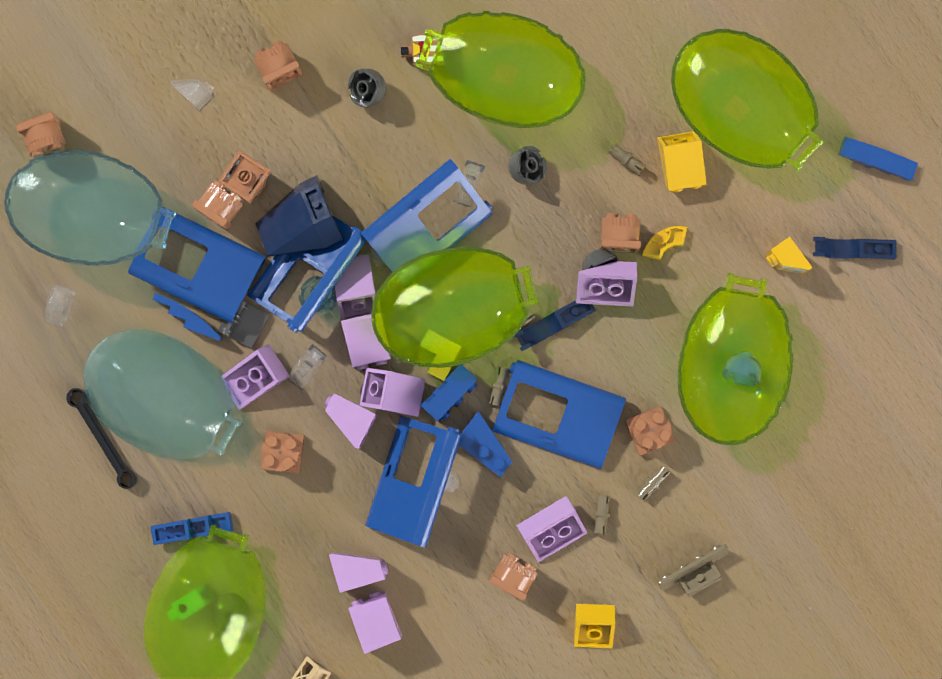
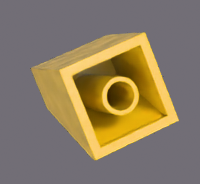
M695 131L657 137L665 185L668 191L681 192L684 188L698 189L702 187L701 185H707L702 142Z

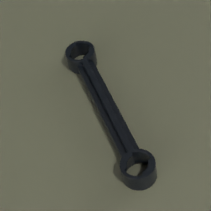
M71 389L66 396L67 403L72 407H76L118 474V485L123 489L133 488L138 482V476L133 470H128L87 404V393L83 389ZM75 391L82 392V399L79 405L71 402V395ZM130 472L132 474L130 486H125L121 483L123 473Z

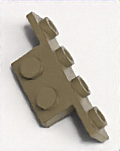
M726 544L718 545L705 556L700 555L689 565H682L673 574L663 576L658 582L661 590L664 591L680 582L687 596L691 597L721 580L722 576L714 562L729 554Z

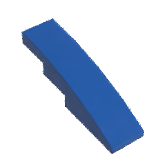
M844 137L838 154L865 167L875 168L888 175L893 174L907 181L913 180L918 165L917 162L848 137Z
M157 293L154 294V301L170 306L168 314L186 320L183 328L219 341L223 340V337L197 314L169 298Z
M231 512L150 526L153 545L234 531Z

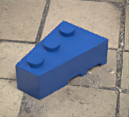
M460 364L421 406L438 422L440 419L444 422L451 414L449 410L453 406L457 408L464 400L462 396L466 392L471 393L477 387L475 382L478 379Z
M478 411L460 434L462 437L459 446L501 477L512 463V460Z

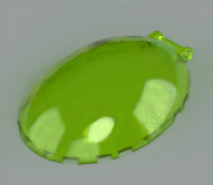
M483 11V13L473 14L469 12L457 15L456 18L444 23L441 32L432 29L425 30L426 38L415 66L429 71L428 74L434 85L449 101L480 119L515 128L547 126L569 115L579 104L583 96L586 78L579 55L573 46H570L563 40V36L557 35L548 29V26L538 21L505 12L490 13V11ZM435 39L438 40V44L431 63L427 61L432 41Z
M715 29L694 36L680 49L672 67L671 78L673 96L677 107L692 130L709 146L724 156L741 164L766 169L782 168L787 162L799 172L802 169L803 163L818 146H822L825 143L814 133V130L819 126L818 108L807 81L790 60L770 43L744 31ZM808 137L813 139L812 143L798 159L793 161L791 157Z
M477 247L442 249L414 258L397 268L385 279L378 289L371 311V321L375 336L383 348L392 356L407 364L419 367H452L484 357L488 353L499 349L509 339H512L521 329L528 316L526 307L539 303L538 298L535 296L529 272L531 270L530 265L516 268L515 261L505 255ZM520 273H522L528 296L527 301H524L517 275Z
M728 273L725 287H719L703 301L693 315L684 335L678 360L677 384L680 402L692 427L706 439L718 444L738 445L758 437L768 428L771 421L777 417L778 411L782 403L785 402L789 391L793 369L794 353H792L791 343L793 337L790 334L789 320L784 308L780 306L774 296L765 295L766 279L755 280L734 276V273ZM733 284L756 287L758 290L757 293L733 289Z
M212 524L207 538L199 536L186 543L172 556L163 568L151 592L144 622L146 653L153 670L160 679H231L240 671L250 657L262 627L266 591L261 565L254 552L245 550L249 535L244 534L242 536L216 528L217 525ZM215 535L241 543V546L237 548L214 541L213 537Z

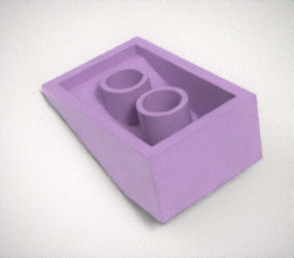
M616 261L579 271L576 303L633 307L637 283V262Z
M266 345L257 349L219 377V380L237 408L241 410L290 376L271 346Z

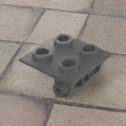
M242 301L232 324L223 320L218 331L252 349L269 314Z

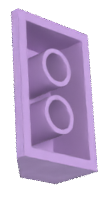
M567 496L516 525L537 562L542 561L587 534L584 525Z

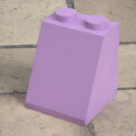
M369 254L355 256L335 285L336 299L342 319L380 312Z
M379 312L341 321L353 368L357 367L359 371L369 368V364L376 363V366L388 364L387 360H391Z
M366 368L359 406L418 417L425 388V379L386 370Z
M335 393L333 396L329 395L324 404L327 407L325 411L352 445L357 449H361L377 414Z
M341 552L329 554L340 593L385 580L386 574L389 573L386 561L382 562L381 558Z
M380 591L370 594V599L365 601L360 598L351 602L352 606L348 608L364 654L402 638V633L386 593L381 594Z

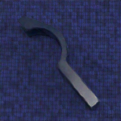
M813 237V241H815L814 257L832 259H896V240Z
M575 300L538 322L514 333L513 337H517L522 346L520 350L524 351L594 313L596 310L593 304L576 303Z

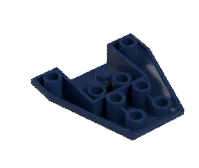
M318 175L301 182L255 223L269 257L327 249L344 241L339 226L333 219L323 195L324 189Z

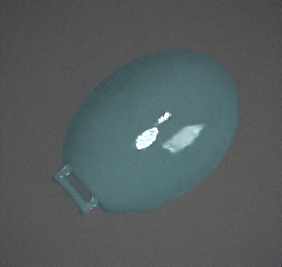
M59 150L45 156L42 154L30 160V163L24 168H19L7 186L4 200L5 213L15 233L27 245L41 254L73 264L110 265L135 258L150 247L165 250L167 246L165 242L171 222L176 216L175 211L162 208L160 194L145 175L141 174L131 165L121 162L119 159L87 150L67 152ZM161 216H165L158 241H156L155 237L158 232Z
M150 330L117 332L98 343L86 361L83 375L84 390L96 416L122 440L148 453L166 458L189 459L207 455L209 449L223 456L225 453L224 449L237 426L242 424V421L230 415L234 409L231 391L214 365L192 347L174 337ZM226 420H229L231 423L216 446L213 442Z

